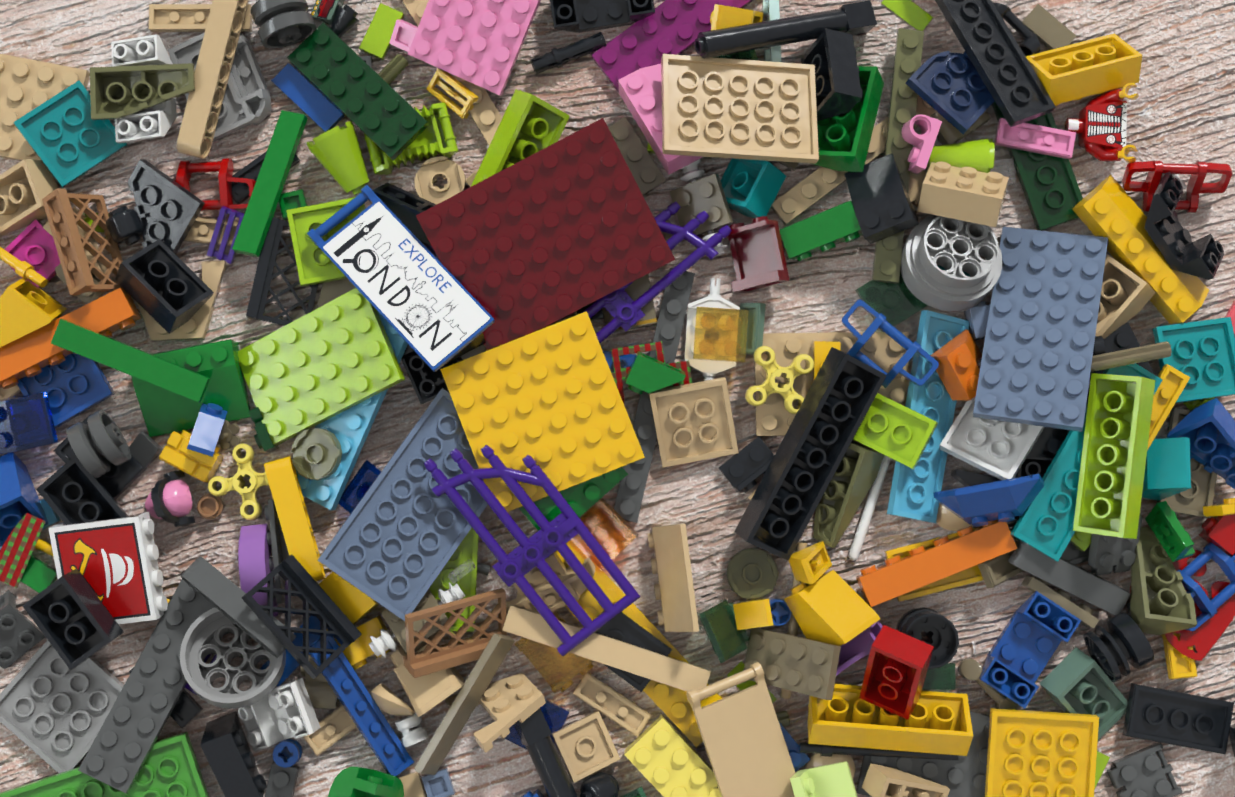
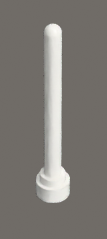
M886 455L883 457L877 477L870 488L848 554L851 561H856L859 557L890 461L894 460Z

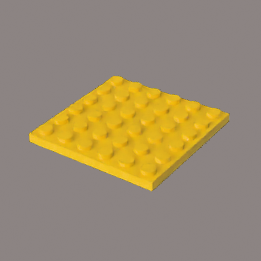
M587 311L440 369L479 469L493 468L489 460L482 454L481 449L485 445L493 449L494 454L500 458L507 468L531 473L522 460L529 454L536 461V465L540 466L560 492L645 458ZM502 478L483 479L484 483L507 512L523 507ZM517 481L533 502L549 496L540 486Z

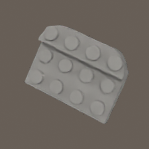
M204 33L169 49L168 52L172 63H193L195 70ZM242 34L239 36L213 142L248 125L260 124L272 112L271 96L251 44ZM186 93L185 96L188 100L189 93Z

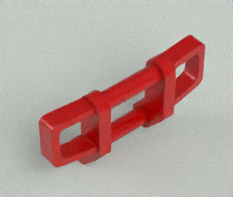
M224 158L216 162L190 163L188 160L180 161L176 180H174L190 192L189 181L192 173L219 172L220 200H202L205 204L201 211L220 210L223 206L230 209H246L248 204H233L231 182L247 183L249 186V197H251L256 183L254 179L232 177L234 169L231 158Z
M1162 161L1130 162L1127 164L1122 185L1125 191L1143 192V211L1149 212L1153 195L1157 190L1162 174L1169 171L1171 174H1191L1187 184L1186 200H1179L1175 210H1186L1187 213H1196L1199 204V193H1224L1233 173L1229 164L1220 163L1166 164ZM1135 172H1148L1145 182L1131 181L1132 175ZM1207 173L1222 174L1221 180L1217 183H1203Z

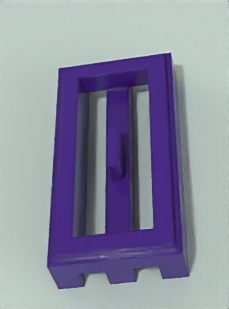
M225 206L221 207L207 252L208 256L217 257L216 259L225 260L229 264L234 262L236 252L232 247L244 213ZM230 214L219 251H216L226 215ZM238 217L239 222L235 231V235L231 244L229 254L227 255L224 253L228 244V240L232 231L235 218Z

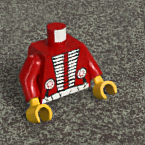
M1127 83L1122 90L1116 89L1097 96L1079 111V119L1067 118L1065 121V131L1076 132L1078 134V146L1085 148L1087 153L1099 161H1120L1123 158L1127 163L1136 161L1135 157H1127L1129 152H1138V150L1133 145H1126L1127 101H1123L1125 97L1130 100H1136L1139 97L1138 93L1128 95V91L1131 88L1137 87L1135 83Z

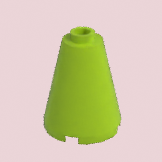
M352 121L345 122L347 128L345 126L341 128L336 126L313 139L314 142H307L306 145L346 193L352 191L353 195H356L370 181L355 127Z
M993 139L933 146L926 166V173L931 162H947L954 167H972L977 171L989 173L994 167L995 145L992 142Z

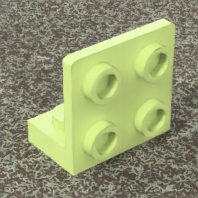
M847 761L798 770L790 778L795 797H857Z

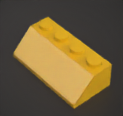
M1116 34L1025 56L1055 106L1072 100H1080L1090 95L1103 94L1105 91L1123 88L1127 83H1139L1142 54Z

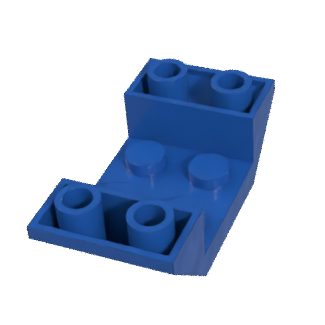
M1035 591L1015 611L987 655L980 680L1025 709L1039 686L1034 684L1061 641L1068 643L1082 620L1038 591Z

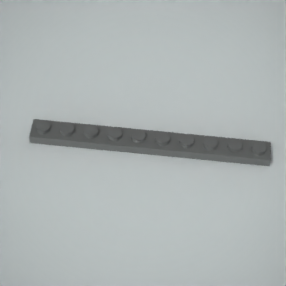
M684 272L665 288L653 343L662 341L666 364L675 362L695 273ZM656 350L650 352V357L657 359ZM645 391L640 395L633 425L645 458L624 466L623 469L628 475L620 481L612 517L636 523L657 439L649 393Z

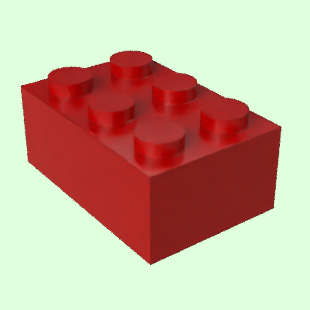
M883 625L871 646L859 698L909 720L920 699L934 646Z

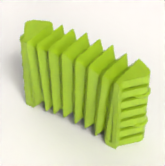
M446 103L431 104L430 110L423 105L421 112L414 107L429 123V126L394 161L364 134L374 174H392L394 166L400 169V164L402 163L406 166L408 160L413 164L415 157L422 161L423 157L430 159V156L437 157V154H439L440 156L451 158L458 153L456 137L453 133Z

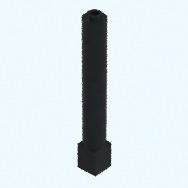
M871 0L844 4L839 9L700 32L695 39L694 46L697 54H700L705 59L814 40L821 35L825 28L852 34L853 36L865 34L875 27L877 22Z
M541 708L523 723L518 720L514 727L522 745H525L548 796L578 797L550 735L552 733Z

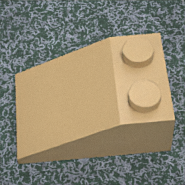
M24 159L0 175V237L30 225L35 219L41 221L47 218L42 199L56 190L58 186L54 176L41 160Z
M1109 255L1105 259L1095 336H1103V339L1138 314L1156 293L1147 282Z

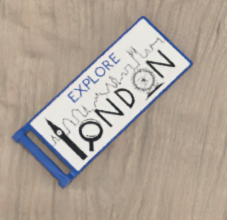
M365 185L360 189L361 193L317 229L314 230L312 228L306 234L431 370L436 372L494 323V318L380 200L368 185ZM369 200L372 203L324 242L322 237L366 201Z

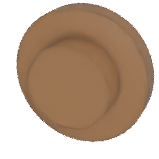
M205 494L198 500L197 511L205 519H215L223 512L224 505L219 496Z

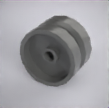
M259 0L251 7L250 12L254 23L260 27L258 34L264 47L273 49L291 46L305 40L316 30L313 17L307 12L309 6L306 0Z
M103 410L88 416L87 424L78 422L67 428V438L75 455L84 468L96 478L108 473L111 469V463L120 466L131 459V452L123 434L111 417Z

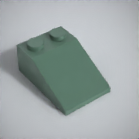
M1077 647L1039 683L1065 713L1097 715L1099 717L1098 740L1127 711L1128 701L1096 661Z

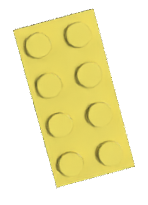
M662 714L624 750V755L663 797H722L712 767Z

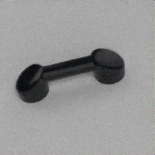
M993 3L1002 19L1004 18L1025 39L1019 45L1024 55L1029 56L1040 53V43L1037 35L1008 6L1001 3Z

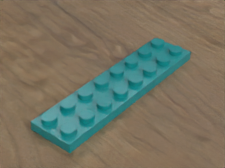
M1136 363L1105 369L1103 374L1139 376L1155 380L1154 394L1163 380ZM1088 400L1086 402L1083 431H1069L1042 478L1044 480V487L1023 515L1020 516L1011 531L1012 536L1057 562L1075 533L1073 531Z

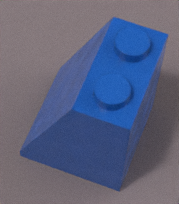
M13 451L0 457V547L3 546L12 530L26 513L46 521L44 526L48 524L27 467Z

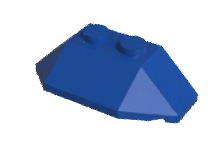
M1039 474L938 491L933 492L934 498L942 506L968 524L984 526L988 524V521L1009 522L1014 520L1016 516H1022L1044 487V480Z

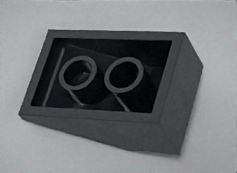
M892 153L865 164L863 172L844 173L864 238L870 244L919 225Z

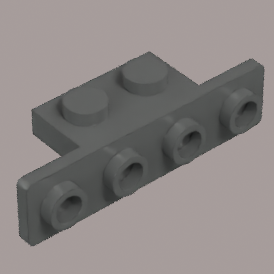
M268 499V505H265V518L270 520V531H267L268 546H272L273 557L269 558V568L272 571L289 557L274 500ZM277 573L274 576L275 583H273V588L285 589V581ZM273 594L277 604L285 603V595Z

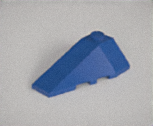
M1215 398L1194 408L1168 433L1167 437L1190 438V460L1192 458L1204 465L1203 469L1209 473L1214 472L1226 480L1227 485L1235 489V421L1221 402Z

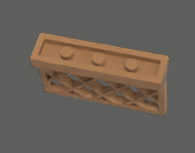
M57 188L42 199L70 296H79L84 292H112L120 288L119 284H116L109 278L111 272L117 275L123 260L118 244L114 242L106 227V220L109 216L103 195L67 193L66 189ZM70 201L79 208L77 213L72 210ZM89 202L96 203L98 214L87 206ZM83 212L93 220L91 226L81 218ZM77 225L86 232L84 237L79 234ZM97 225L104 230L105 238L94 230ZM90 236L100 244L98 249L88 242ZM104 248L111 253L112 261L102 254ZM84 249L93 255L91 261L86 258ZM97 260L107 268L105 273L95 266ZM91 272L100 279L99 284H94Z
M500 588L405 614L407 655L403 656V661L409 673L414 678H418L478 660L494 633L507 635V632L502 631L506 620V591ZM498 598V604L491 612L485 609L491 600ZM474 605L476 608L467 619L461 615L466 607ZM483 611L488 616L479 627L473 622ZM450 612L452 615L443 626L436 622L443 613ZM459 618L464 623L455 634L449 629ZM494 619L498 621V629L486 631ZM427 620L419 632L414 630V621ZM434 625L440 630L432 640H429L424 636ZM470 626L476 629L472 637L462 638ZM446 633L452 636L448 644L437 645ZM421 640L428 644L423 651L415 653V648Z

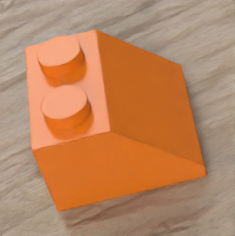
M965 329L930 355L939 363L936 371L952 400H971L976 396L980 368L976 361L982 358V354L970 331Z

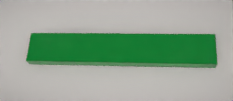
M284 110L280 113L232 247L236 253L259 257L308 119L305 114Z
M60 319L51 344L198 403L201 402L210 380L207 376L65 319Z

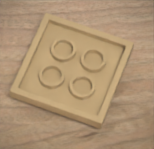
M725 377L664 388L649 393L663 468L739 453Z

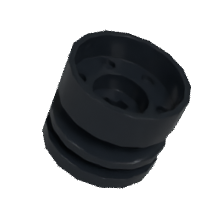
M925 607L911 609L897 623L896 630L934 646L928 669L940 668L946 665L957 653L959 645L958 631L950 620L934 609ZM922 631H925L928 636L926 640L922 639L920 635Z
M1122 612L1108 620V631L1098 626L1094 630L1095 633L1089 631L1083 636L1091 658L1096 661L1114 683L1121 679V674L1124 676L1130 674L1128 662L1134 668L1139 669L1154 660V653L1147 638L1136 622L1126 613Z

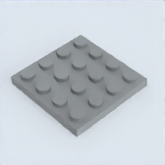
M47 640L1 692L0 722L55 771L62 773L76 768L85 758L124 684L92 656L70 670Z

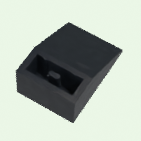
M407 345L401 358L421 404L433 400L442 388L449 393L440 369L460 362L459 357L443 365L436 372L432 371L409 345Z

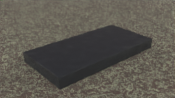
M1131 683L1123 735L1226 754L1234 703Z

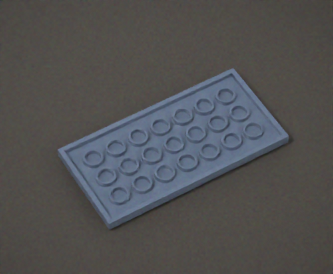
M1012 227L1002 228L1000 241L1002 270L992 291L973 417L1083 431L1108 237Z
M443 388L438 392L317 560L404 622L405 614L414 611L472 528L446 493L439 497L435 495L432 488L437 486L438 483L424 465L425 461L429 458L432 459L447 479L462 474L463 472L458 467V463L454 462L450 455V452L456 448L463 454V458L470 463L473 469H479L450 393ZM470 481L455 487L479 518L488 505Z

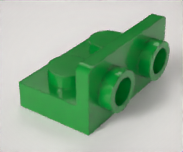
M1166 501L1157 503L1145 520L1172 562L1192 556L1195 550L1192 547L1194 543L1189 533L1185 531L1175 512Z

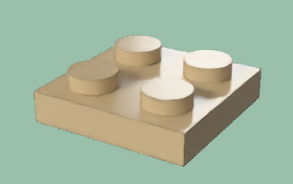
M595 711L551 734L573 783L620 760L599 711Z

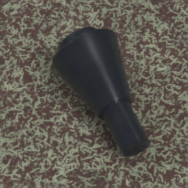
M347 4L343 8L338 6L330 29L338 37H341L359 22L356 18L358 13Z

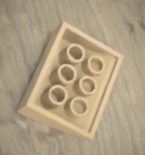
M680 523L652 527V532L647 533L649 548H654L655 558L651 559L652 574H658L659 584L654 585L656 600H661L662 610H657L659 626H664L665 632H699L686 524Z

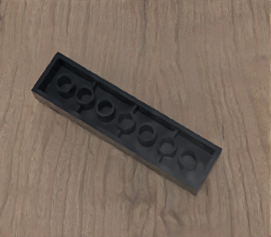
M831 347L734 531L736 534L750 544L785 560H789L884 382L886 374Z

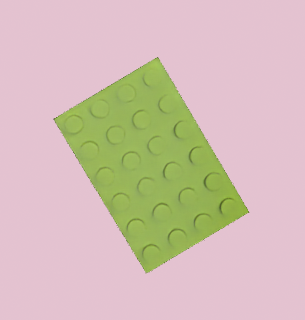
M357 288L238 351L240 367L256 408L259 407L263 416L262 424H266L268 433L275 446L405 380L378 311Z

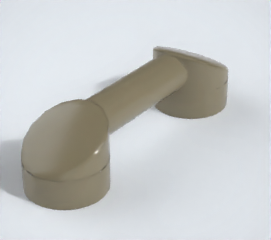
M965 658L959 663V674L967 680H975L996 701V709H1018V704L980 680L982 667L979 662L971 658Z

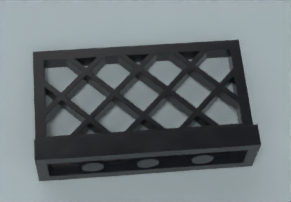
M273 217L259 256L246 317L285 326L293 322L288 313L301 305L306 314L313 311L318 284L309 285L312 289L311 295L300 300L293 289L300 284V280L291 285L283 274L292 267L297 266L296 259L289 249L293 246V243L291 242L286 245L281 237L283 227L290 228L289 222ZM281 241L284 247L278 250ZM287 250L294 263L281 270L276 263L277 255ZM274 267H276L279 272L273 275ZM281 275L288 288L275 295L270 287L271 280ZM291 290L298 303L285 310L278 297ZM270 291L273 297L267 300ZM276 300L283 312L276 317L265 316V306ZM309 300L308 308L306 309L303 303ZM285 315L289 321L279 318Z
M292 554L242 597L243 601L312 679L316 678L352 642L362 635ZM277 573L285 581V589L273 588V577ZM256 592L267 593V606L259 605L252 596ZM273 594L285 595V608L273 607ZM291 596H298L303 601V610L291 608ZM273 612L285 613V626H278L273 621ZM291 614L303 615V628L291 627ZM309 616H316L318 618L320 630L309 629ZM291 632L303 633V646H295L292 643ZM309 634L320 635V648L309 647ZM326 636H333L340 643V646L336 650L326 649ZM309 652L320 653V665L316 669L309 662Z

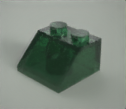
M726 599L697 610L720 663L747 649L748 647L745 642L749 641L745 629L737 630L733 609L734 603H728Z

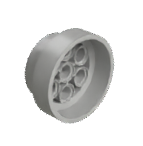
M931 215L921 220L919 225L913 228L902 247L900 272L906 286L921 302L935 309L962 311L976 306L989 294L1001 274V250L993 230L986 225ZM928 242L933 243L936 247H932ZM954 249L959 250L961 254L957 253ZM937 265L944 267L945 270H941ZM963 272H967L971 277L966 276Z
M214 607L199 616L187 630L181 644L180 665L186 681L202 700L220 708H243L259 702L276 687L284 672L286 649L276 658L260 644L249 646L248 641L251 637ZM228 633L235 635L231 642H222L224 635ZM207 655H217V658L213 663H204V659ZM242 657L243 662L240 666H230L233 658ZM259 661H270L266 669L258 670L256 668ZM219 677L226 678V682L222 687H213L215 679ZM243 681H252V686L249 690H239V686Z

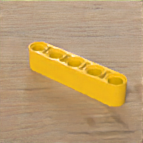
M291 456L264 463L289 556L292 554L316 582L324 580L326 578L323 564L317 561L320 553Z

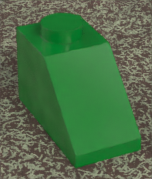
M637 351L625 377V383L629 384L628 389L638 394H642L643 391L652 393L683 381L686 374L678 368Z

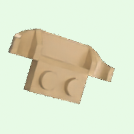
M554 552L545 561L576 600L580 599V595L587 587L571 567H565L557 553ZM589 557L584 560L582 565L593 578L596 566ZM534 567L524 575L551 612L566 606L565 602L537 567ZM514 583L513 585L518 591L517 598L506 601V613L508 614L510 605H514L540 614L518 585Z

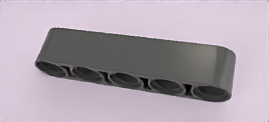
M1021 540L1016 544L1018 549L1013 550L1008 559V562L1115 616L1121 613L1131 595L1127 590L1099 576H1095V574L1061 557L1058 562L1054 561Z
M199 556L181 575V578L191 588L273 656L278 658L286 648L243 601L242 597L246 593L204 558ZM273 616V621L278 626H285ZM291 632V641L293 642L296 636Z

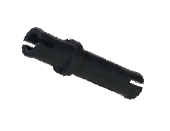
M599 32L559 49L555 47L551 49V52L532 58L530 61L537 75L554 67L561 68L563 64L597 51L607 45L602 32Z

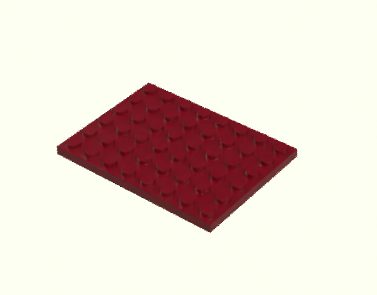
M604 118L416 215L439 261L494 318V323L483 331L486 342L484 346L487 351L538 331L675 260Z

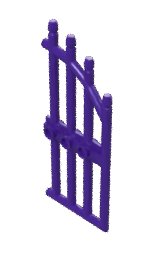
M677 202L670 204L666 210L658 214L655 220L661 232L673 235L666 241L670 250L684 239L697 249L637 300L633 301L625 292V289L633 283L631 282L596 300L583 312L587 311L589 318L593 317L603 307L614 318L596 333L599 343L603 342L620 326L625 332L635 326L646 316L641 309L703 256L706 255L710 260L717 257L719 253L714 247L731 233L730 227L728 225L718 230V233L704 241L692 232L709 218L705 211L699 213L695 219H692L684 227L666 222L671 218V215H674L681 208Z
M485 445L481 449L482 454L489 460L493 468L473 469L470 463L463 458V454L455 448L450 452V455L454 462L458 463V467L463 473L447 479L444 473L437 468V464L429 458L424 462L425 468L428 472L432 473V477L438 483L437 486L432 488V491L437 497L446 493L498 560L492 567L508 587L516 583L563 644L557 650L562 656H565L641 597L529 454L522 460L531 473L507 468L500 458L494 454L493 449ZM502 478L541 529L527 538L482 479ZM470 481L519 543V546L509 554H506L455 487ZM517 481L542 487L562 513L549 522ZM577 534L580 535L626 594L614 605L566 545ZM556 550H558L604 609V612L593 621L545 561ZM534 567L540 570L584 628L572 637L524 577Z

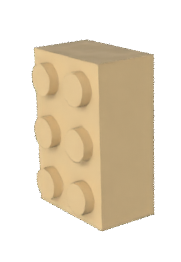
M931 162L923 181L918 212L996 227L1009 177H1005L998 172H980L972 167H954L947 162Z

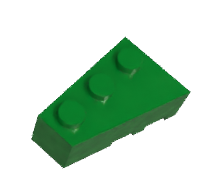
M852 201L845 202L779 230L789 259H797L798 262L813 257L812 253L820 250L822 253L836 248V244L852 242L863 235Z

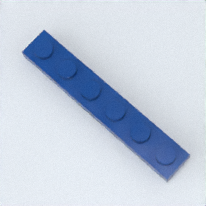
M326 636V649L336 650L339 646L333 636ZM320 638L309 645V647L320 648ZM309 652L316 665L319 666L320 653ZM342 652L321 673L387 774L397 776L413 764L414 761Z

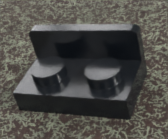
M758 436L718 469L736 492L743 489L746 493L757 484L755 479L762 473H766L774 454Z

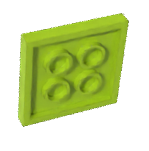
M355 197L286 210L300 285L302 287L346 278L306 233L312 228L314 230L317 229ZM365 203L323 236L324 242L365 210Z

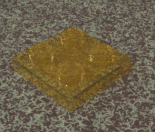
M696 307L693 359L745 363L749 310Z

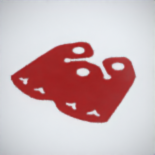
M1195 550L1192 556L1172 562L1176 571L1184 569L1188 565L1187 561L1189 558H1196L1202 552ZM1206 564L1192 576H1203L1207 570ZM1194 580L1201 586L1203 591L1208 596V591L1197 580ZM1214 582L1211 586L1212 599L1230 582ZM1235 594L1217 609V614L1209 618L1195 631H1175V633L1181 634L1180 641H1178L1177 636L1173 635V632L1166 633L1165 636L1168 642L1188 658L1202 661L1235 616ZM1194 602L1196 617H1198L1202 612ZM1195 645L1197 653H1195L1194 650L1188 649V647H1192Z

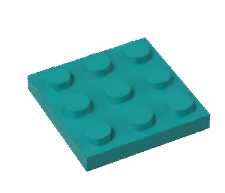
M80 80L13 122L62 188L127 146V143H116L115 127L109 119H91L90 94Z
M1231 317L1158 326L1152 329L1155 344L1167 341L1172 350L1170 357L1158 359L1160 370H1162L1165 364H1168L1190 377L1176 403L1235 395V336Z

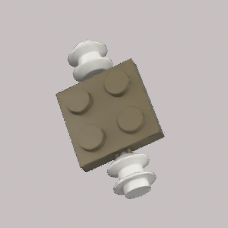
M701 159L679 169L683 170L684 173L680 180L689 182V184L669 192L673 203L677 202L681 207L676 212L681 227H684L703 211L709 215V218L692 232L697 236L705 234L706 236L702 240L707 241L715 234L716 229L734 222L719 174H713L699 180L705 172L698 169L697 165L701 162ZM720 242L714 247L719 253L718 256L725 254L724 249L728 248V245H722Z
M449 582L448 590L443 591L439 589L438 597L440 600H436L430 589H428L413 612L460 600L466 596L458 584L452 586ZM387 609L383 610L381 614L391 631L389 633L387 630L380 629L381 636L378 638L370 636L372 640L369 643L370 648L377 657L382 655L386 658V651L388 649L396 651L395 641L398 640L407 654L405 622ZM443 613L436 622L443 626L448 617ZM427 620L414 621V630L419 632ZM433 625L424 637L432 640L440 629ZM421 640L416 646L415 652L427 643Z

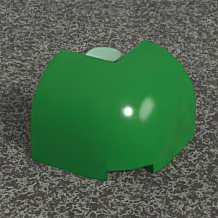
M349 767L342 770L335 777L328 797H404V788L401 780L396 776L368 768Z

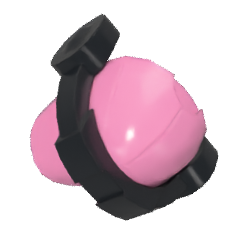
M179 470L163 474L164 478L156 483L146 498V511L156 519H164L169 523H173L175 527H184L195 523L194 516L184 517L192 509L193 501L190 488L183 480H175L185 477V473Z

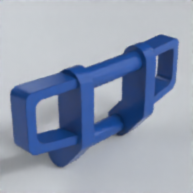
M857 300L842 318V324L857 338L856 343L847 354L886 374L887 376L882 383L884 388H887L898 373L914 384L922 386L938 368V361L924 351L918 342H912L886 321V316L876 312L863 300ZM859 307L876 318L862 335L848 322L849 317ZM878 328L907 350L889 373H886L860 351ZM916 352L932 366L922 379H917L903 369Z
M1209 542L1203 547V552L1184 569L1177 570V572L1180 571L1183 577L1181 582L1186 593L1191 594L1194 602L1202 612L1196 617L1197 625L1184 630L1195 631L1209 618L1217 614V609L1235 594V553L1227 555L1215 544ZM1210 559L1220 566L1231 582L1212 600L1208 598L1201 586L1191 578Z

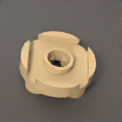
M443 156L426 160L421 165L418 173H416L414 180L415 189L419 197L436 205L466 189V177L461 166ZM442 176L443 180H448L443 189H440L438 186L434 187V183L437 182V177Z

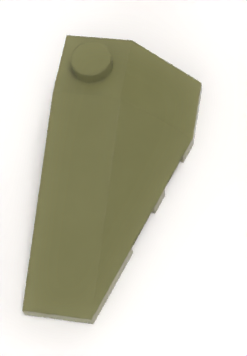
M194 64L90 67L91 119H120L194 91Z
M852 440L815 510L814 539L820 542L824 541V544L831 548L836 547L875 481L884 454Z
M1141 526L1139 542L1135 549L1136 559L1131 565V618L1143 633L1162 635L1195 627L1197 620L1194 600L1190 593H1186L1181 582L1183 577L1180 571H1176L1170 557L1152 529Z

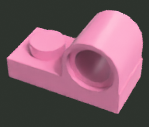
M919 114L903 125L901 131L903 139L907 143L916 146L912 148L908 157V162H911L908 171L919 174L926 169L942 121ZM913 124L920 127L921 135L914 131Z

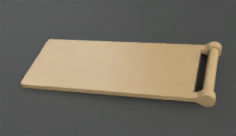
M759 662L751 664L749 669L699 690L692 689L686 692L722 797H795L790 778L795 774V770L765 682L764 671ZM752 678L755 679L756 685L701 708V700Z

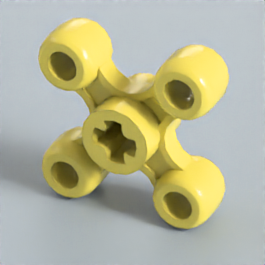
M768 346L758 347L753 354V358L758 365L765 369L766 380L761 385L751 386L747 389L745 393L746 401L750 405L760 406L766 402L770 394L778 393L784 399L785 409L789 413L797 414L805 398L794 391V379L799 375H806L813 370V358L807 354H800L793 359L789 366L781 367L775 360V352L772 348ZM764 351L768 355L765 361H763L761 358V354ZM802 360L806 361V367L804 369H802L800 366ZM781 376L784 378V383H779L778 385V383H775V377ZM758 391L759 398L757 400H754L753 394L754 392ZM796 399L798 406L793 408L792 402Z
M241 443L236 445L232 451L233 459L238 465L237 473L231 478L223 476L212 477L208 482V490L214 496H224L232 490L239 492L242 496L241 516L246 520H255L262 513V506L256 498L257 491L262 486H269L266 472L258 473L252 467V460L254 458L253 448L248 444ZM243 449L246 450V456L244 458L240 456V453ZM244 477L250 478V479H249V482L251 483V486H250V487H249V486H245V487H244V485H245V481L243 480ZM218 482H221L222 488L218 491L216 485ZM251 505L254 507L253 514L248 512V508Z

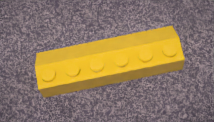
M1112 175L1104 179L1072 208L1094 236L1108 237L1107 251L1111 256L1147 282L1156 292L1150 301L1169 324L1185 322L1202 306L1209 289L1197 276L1171 269L1144 228L1147 216Z
M835 684L832 700L809 696L808 744L967 756L973 739L967 694L922 691L909 720L860 699L862 686Z

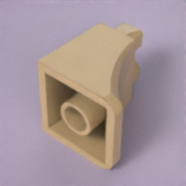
M428 644L417 650V652L423 651ZM400 647L390 654L391 660L396 667L394 672L418 717L456 692L465 683V679L455 667L414 678L404 666L403 656L407 654L403 648Z

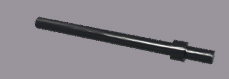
M800 742L799 744L800 753H818L824 757H832V754L958 760V755L808 744V742Z

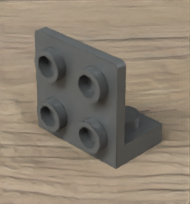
M9 590L0 596V666L3 669H7L45 638L42 631L16 609V596Z

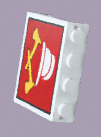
M149 512L134 517L65 525L63 522L48 528L58 579L77 569L118 624L152 621L164 615L168 602L166 596L163 595V574L159 570L157 561L159 550L154 543V522L150 519Z

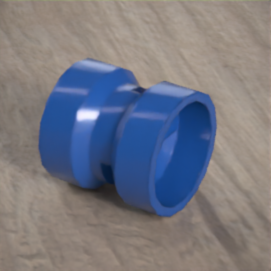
M777 598L769 600L773 625L781 626L786 624L790 620L792 613L786 602Z

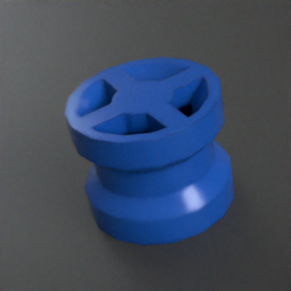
M289 738L276 745L272 754L273 760L280 767H291L300 760L303 750L297 740Z

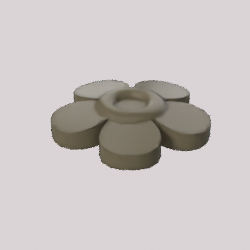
M227 420L224 421L218 439L221 440L220 447L224 450L230 449L231 445L236 446L240 444V437L235 435L240 431L236 423L229 424Z

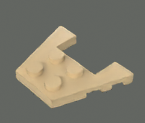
M226 261L201 262L202 281L214 293L188 322L170 334L138 304L152 341L205 339L214 311V302L217 293L220 291L221 279L227 268Z
M523 673L490 683L477 706L481 705L495 721L473 733L476 742L485 753L493 748L492 742L499 736L504 739L510 734L509 728L518 720L523 723L546 703L543 694ZM458 694L445 699L448 708L451 707Z

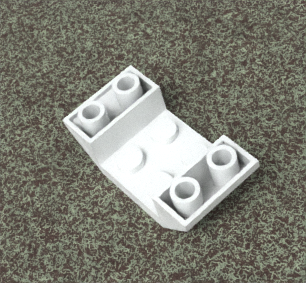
M157 34L111 42L112 67L173 64L160 36ZM176 98L123 118L115 119L116 143L164 137L177 118Z
M303 678L275 687L270 694L259 702L247 707L238 708L239 717L247 731L248 742L254 751L270 747L292 737L297 739L310 735L321 728Z

